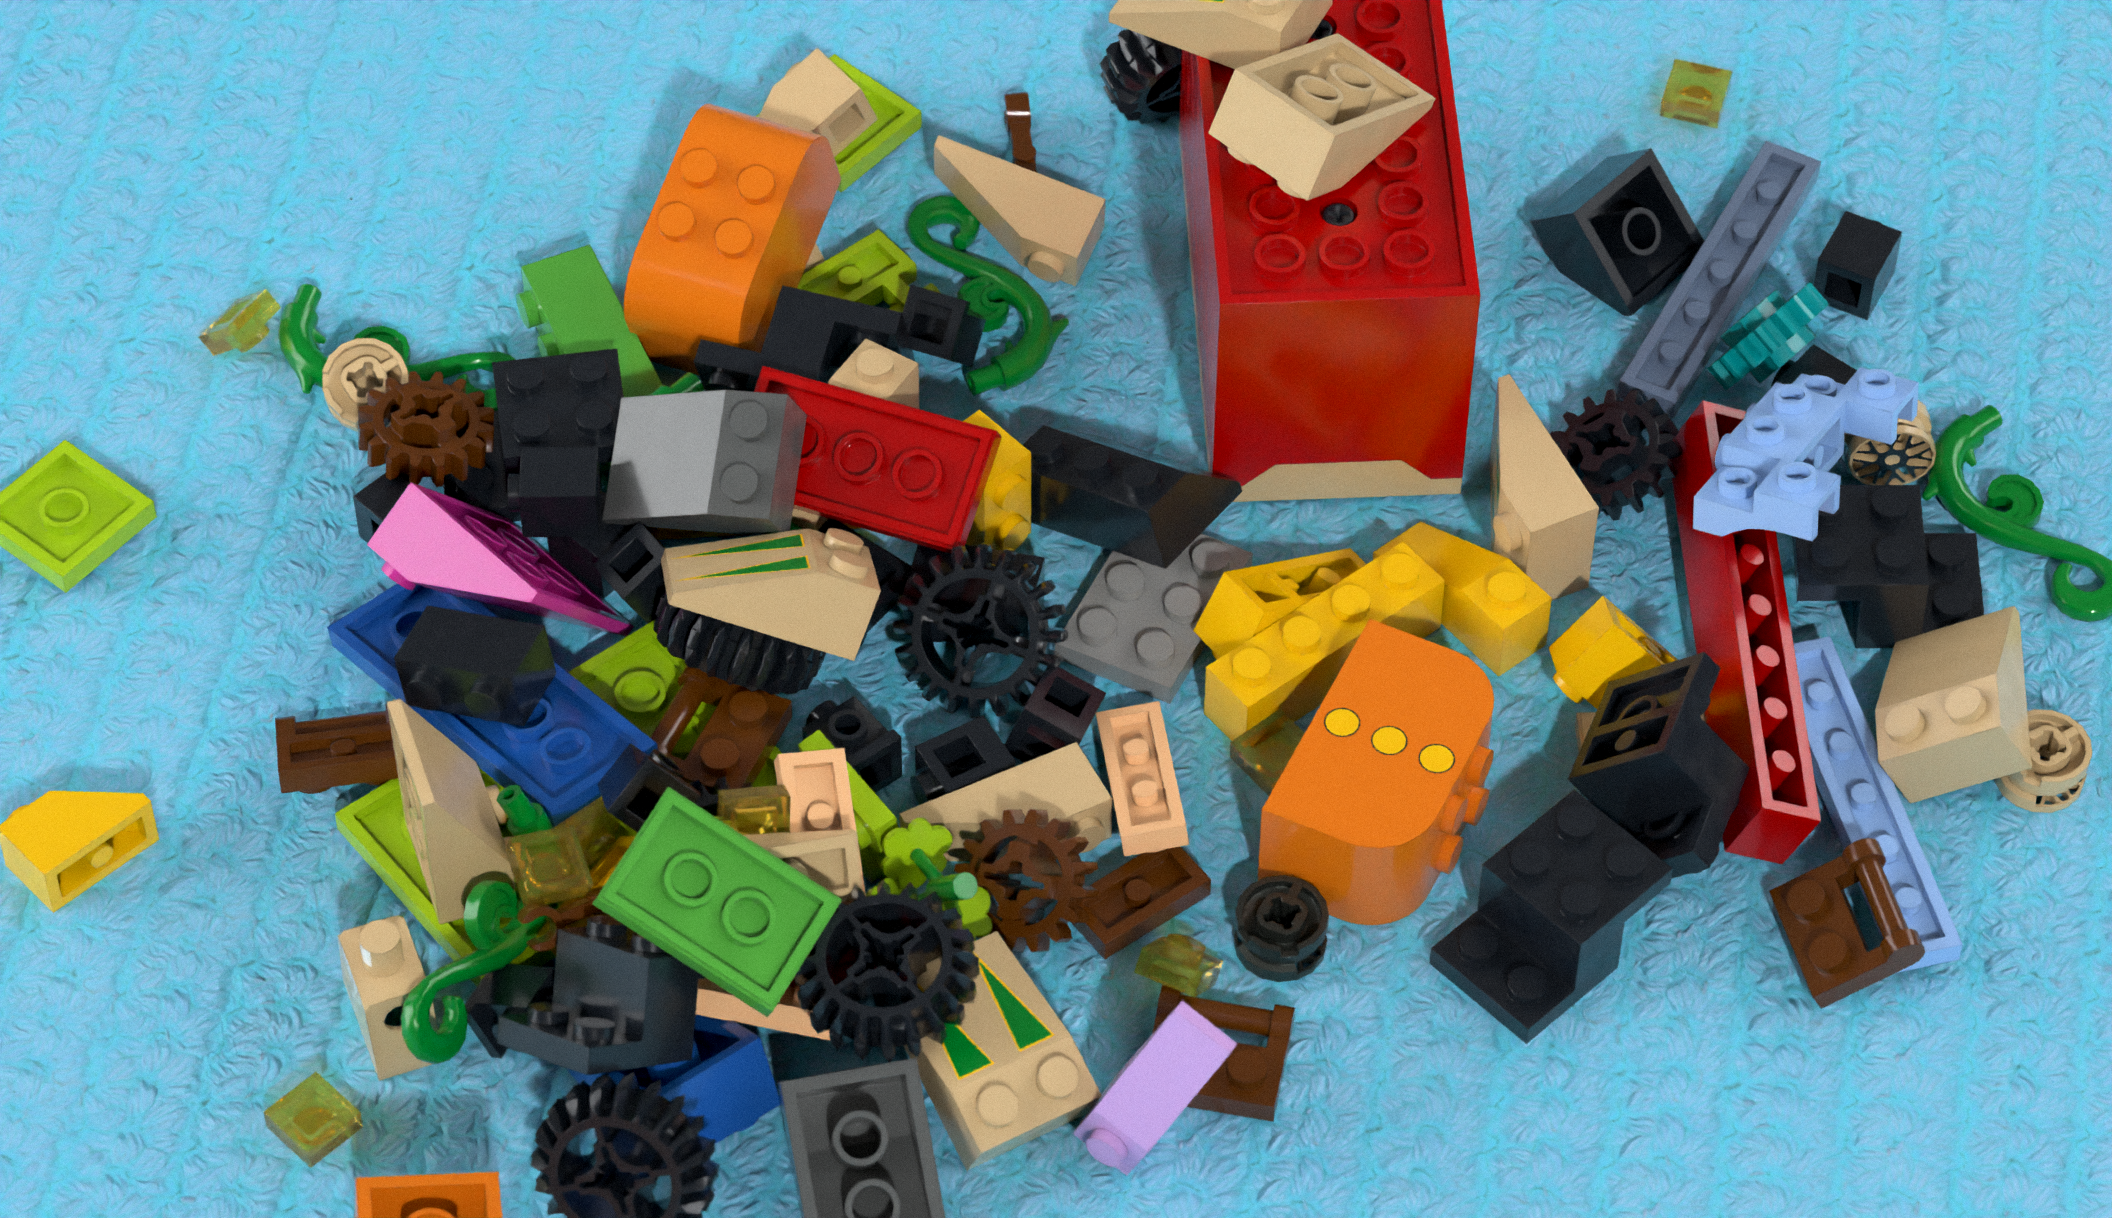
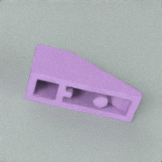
M1181 1001L1115 1075L1101 1094L1102 1097L1090 1109L1072 1134L1086 1144L1087 1150L1096 1160L1106 1166L1116 1167L1127 1176L1153 1148L1238 1043L1185 1002Z

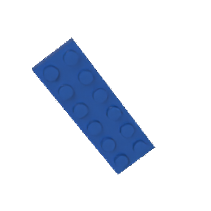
M396 584L334 622L327 629L332 646L393 697L401 699L406 703L394 656L427 605L499 617L479 601L441 593L418 584L413 591ZM554 662L556 675L525 726L486 721L480 718L410 706L475 760L478 767L503 788L510 785H518L531 803H538L542 806L555 831L603 801L598 783L630 743L646 754H650L653 749L658 750V745L654 740L556 662Z

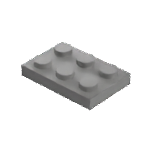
M1202 533L1166 569L1112 551L1064 629L1068 631V639L1064 642L1055 643V651L1063 656V662L1170 704L1206 646L1193 630L1219 580L1226 571L1252 567L1253 553Z

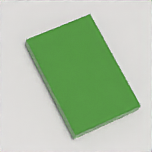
M668 787L592 904L768 1017L773 1012L842 899Z

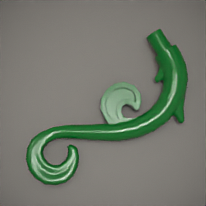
M937 196L926 199L914 208L908 217L907 235L911 243L922 253L936 262L973 279L960 288L957 292V298L971 302L968 315L986 320L983 332L987 333L1000 329L1006 323L1009 316V305L1018 311L1024 327L1023 335L1018 343L1013 346L1010 341L1006 342L1004 353L993 356L989 365L967 372L965 375L967 386L974 396L997 387L1002 391H1007L1032 378L1044 366L1057 338L1069 325V320L1062 318L1052 322L1050 310L1043 298L1025 280L1004 267L961 252L974 243L979 234L980 222L957 197ZM940 224H951L958 228L959 233L953 237L955 249L934 241L928 230Z
M310 284L300 285L293 303H289L284 307L278 333L281 351L296 373L302 392L305 394H310L314 384L322 388V370L328 359L316 344H325L326 338L316 329L319 319L316 309L322 293L317 287ZM384 326L367 327L354 337V339L375 338L391 345L402 356L408 374L409 372L416 371L422 381H430L435 372H442L443 379L477 369L493 373L492 362L516 360L509 354L493 351L459 354L409 365L411 358L410 346L406 337L395 329ZM467 374L457 377L456 380L460 378L466 380V394L482 391L485 394L484 407H491L494 411H498L495 388L489 390L477 389L469 383Z
M1987 405L1971 416L1962 414L1950 422L1940 432L1935 441L1936 458L1934 465L1928 472L1927 484L1922 493V498L1928 501L1938 495L1943 506L1961 524L1979 536L2003 547L2072 562L2090 568L2099 577L2102 587L2095 591L2085 592L2076 588L2071 583L2069 576L2073 567L2070 563H2062L2057 566L2051 579L2050 592L2052 602L2061 613L2075 620L2093 622L2111 616L2112 560L2084 546L2033 530L2032 528L2039 522L2044 501L2040 490L2031 480L2018 474L1999 476L1991 481L1987 490L1986 506L1971 493L1963 475L1964 462L1966 461L1971 467L1976 465L1977 461L1974 450L1982 446L1984 436L2002 425V417L1999 411L1994 406ZM2006 507L2008 511L2001 512L1993 508Z
M510 785L503 789L497 797V802L508 816L507 828L513 834L520 848L519 864L523 866V885L519 902L516 892L507 882L483 880L473 887L467 898L463 917L465 930L477 950L438 968L426 976L409 992L403 1004L401 1015L402 1036L408 1050L418 1060L431 1064L449 1061L461 1050L466 1039L468 1026L467 1010L464 1000L460 996H443L441 999L444 1006L442 1023L436 1031L433 1030L429 1021V1010L437 992L451 985L502 969L520 956L528 947L527 941L538 936L548 919L547 916H540L532 922L522 924L518 921L517 915L523 907L533 902H541L555 910L559 908L557 889L560 877V848L556 832L542 806L538 803H531L518 785ZM500 918H511L508 925L501 929Z

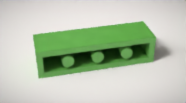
M590 244L521 266L524 292L516 294L517 306L526 328L529 329L536 326L540 334L537 337L541 357L617 348L624 397L648 396L662 385L637 334L629 331L624 317V309ZM606 462L605 465L610 473L611 462Z

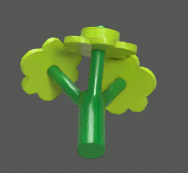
M916 818L909 823L907 829L895 828L888 832L882 842V849L887 856L881 862V871L888 877L883 880L890 886L891 894L900 895L909 882L918 888L928 879L926 892L918 895V901L936 891L938 897L942 899L943 911L956 907L957 912L962 917V929H969L973 934L974 941H976V937L983 938L989 935L993 925L990 917L986 915L991 908V898L988 892L978 886L976 878L968 872L943 876L941 873L947 863L943 854L949 850L952 844V835L949 830L942 825L931 826L925 818ZM890 878H896L903 888L898 889L896 883ZM878 886L869 889L866 897L877 895Z

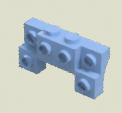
M1862 367L1855 372L1846 384L1837 383L1827 376H1810L1803 373L1792 384L1775 382L1758 403L1754 402L1749 406L1744 419L1731 434L1726 433L1720 440L1715 456L1717 471L1694 496L1693 529L1721 537L1746 529H1764L1813 541L1818 535L1819 510L1834 514L1839 509L1841 475L1830 473L1829 470L1844 454V433L1892 445L1897 439L1898 418L1912 422L1917 416L1919 382L1897 377L1887 370L1866 369Z

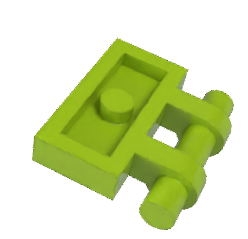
M878 229L804 273L797 289L872 306L884 300L890 306L888 309L903 312L910 288L908 285L917 280L916 263ZM932 283L923 287L924 289L941 293Z

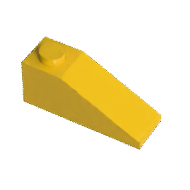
M1421 521L1373 552L1372 560L1404 541L1445 580L1441 624L1498 677L1546 645L1552 597L1510 559Z
M1351 548L1226 571L1219 580L1193 631L1212 650L1213 656L1219 659L1357 571L1366 563Z

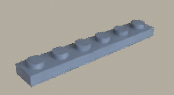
M1765 141L1619 380L1617 393L1619 398L1625 400L1632 389L1637 390L1645 402L1652 398L1656 399L1664 412L1674 419L1721 341L1720 336L1727 331L1817 181L1821 161Z

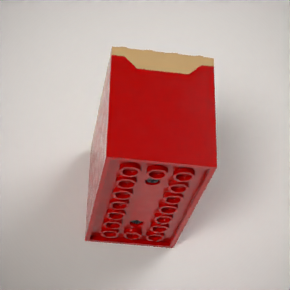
M1333 0L1332 6L1307 43L1338 33L1436 99L1432 108L1344 186L1308 201L1284 192L1278 186L1275 178L1256 165L1246 164L1237 160L1228 152V146L1208 134L1235 69L1182 50L1179 142L1208 472L1240 482L1242 492L1233 502L1461 494L1480 305V287L1442 0Z

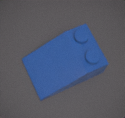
M696 1015L692 1060L607 1072L617 1085L624 1076L634 1072L640 1088L644 1090L651 1083L661 1079V1096L670 1102L673 1098L685 1094V1105L682 1112L686 1117L704 1115V1126L698 1136L716 1139L715 1144L735 1132L750 1128L758 1121L759 1117L781 1105L760 1037L735 1021ZM566 1068L579 1084L585 1081L592 1085L597 1077L605 1074L585 1075Z

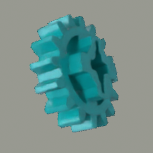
M1811 282L1806 284L1788 300L1775 289L1720 336L1729 349L1707 368L1708 371L1725 391L1749 372L1760 384L1816 337L1807 324L1824 310L1829 303Z

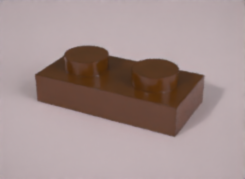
M1181 847L1164 849L1159 852L1142 853L1089 885L1099 891L1098 897L1082 899L1080 907L1087 912L1090 918L1087 923H1071L1105 960L1209 896L1211 879Z

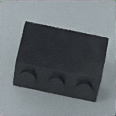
M1043 425L1023 444L1031 452V523L1164 569L1242 492L1240 482L1094 434Z

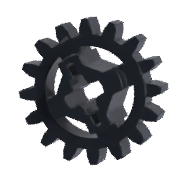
M1614 389L1607 390L1604 403L1596 405L1589 396L1584 398L1583 407L1585 412L1577 416L1567 411L1563 418L1569 427L1565 432H1551V437L1577 476L1578 463L1581 464L1580 469L1585 475L1581 482L1598 505V515L1605 508L1613 521L1619 520L1622 507L1629 504L1637 513L1644 511L1642 497L1649 493L1653 497L1661 498L1664 492L1658 484L1660 479L1676 478L1678 474L1670 459L1681 456L1683 452L1675 438L1679 434L1677 427L1656 399L1652 398L1645 402L1637 390L1632 389L1624 401L1620 400ZM1643 430H1646L1649 435L1648 446L1646 445V440L1642 436Z

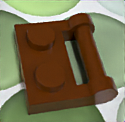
M686 665L678 678L680 689L650 738L657 743L660 752L680 766L685 773L681 779L689 785L691 782L699 779L711 795L716 780L725 777L730 786V793L737 795L744 783L751 782L753 785L792 718V701L777 695H771L763 690L757 689L751 692L746 687L732 684L729 686L724 680L708 677L707 673ZM704 702L715 706V711L687 758L683 760L672 756L673 749L700 704Z
M385 704L386 711L296 722L295 716L275 718L281 794L298 791L306 794H316L336 786L359 783L383 785L391 779H397L398 772L387 704Z
M1873 838L1854 841L1843 850L1842 856L1769 891L1812 997L1821 1009L1915 964L1925 954V949L1918 932L1914 929H1909L1883 870L1886 863L1885 855L1879 841ZM1857 882H1860L1884 938L1880 946L1871 951L1867 946L1844 891L1845 888Z
M1162 985L1152 1034L1177 1005L1183 1001L1217 1028L1269 1037L1267 1047L1238 1043L1186 1107L1274 1122L1293 1032L1296 1008L1275 1004L1274 1010L1186 996L1183 995V988Z

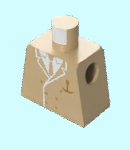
M395 915L382 920H374L368 924L340 933L338 935L343 982L378 1080L432 1065L431 1063L418 1060L408 1050L402 1036L401 1025L390 1026L385 1023L386 1015L392 1009L399 1006L402 1007L409 992L426 977L405 918ZM432 1002L429 1010V1021L433 1030L436 1031L438 1026Z

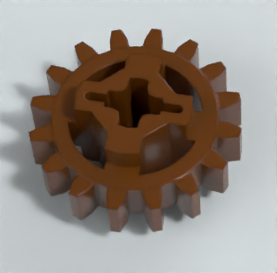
M416 371L409 372L408 383L400 384L397 380L390 377L385 379V393L371 389L367 393V405L359 407L358 447L359 450L368 451L367 464L370 467L386 464V478L389 480L403 473L409 475V483L412 482L418 485L422 477H431L436 487H443L444 475L452 474L455 478L464 481L467 479L468 465L480 469L485 466L486 452H493L494 410L491 407H484L485 394L482 391L466 394V380L462 378L448 385L443 383L442 372H435L430 381H422Z
M1029 809L1026 816L1022 810H1004L1003 824L998 820H983L980 825L985 839H965L963 845L973 855L971 863L955 864L954 871L972 874L976 878L978 886L988 892L991 898V908L986 915L992 921L991 933L997 931L1012 953L1024 952L1026 946H1028L1031 952L1049 951L1050 938L1056 943L1069 942L1073 938L1067 923H1087L1090 917L1080 907L1082 899L1098 897L1099 892L1092 886L1085 885V875L1098 870L1097 862L1081 861L1079 856L1089 844L1087 838L1071 837L1067 839L1066 836L1069 832L1071 821L1066 818H1054L1048 823V810ZM1009 843L1007 853L995 861L1000 851ZM1054 854L1056 855V857H1057V859H1058V861H1059L1060 866H1059L1058 863L1056 862V860H1055V858H1054ZM1023 873L1027 877H1032V881L1043 883L1044 888H1030L1027 885L1021 884L1020 880L1009 878V874ZM1058 900L1054 909L1043 919L1045 908Z

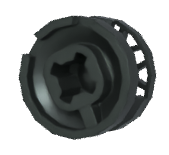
M1286 875L1265 877L1250 884L1239 897L1235 911L1236 931L1234 934V945L1238 959L1251 973L1261 979L1275 982L1294 981L1312 973L1323 961L1327 947L1326 932L1329 924V913L1324 897L1316 887L1303 879ZM1313 952H1315V953L1319 954V956L1316 957V956H1313V955H1311V954H1312ZM1305 962L1311 965L1303 968L1302 963Z

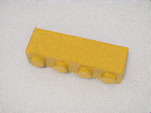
M1404 541L1400 542L1206 666L1204 714L1244 754L1248 753L1321 705L1369 619L1420 638H1425L1439 629L1441 626L1445 580Z

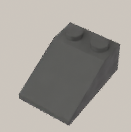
M714 390L622 397L602 520L608 524L635 526L640 521L645 527L753 536L790 531L807 415L788 394Z
M917 1058L780 1082L778 1094L802 1218H945Z

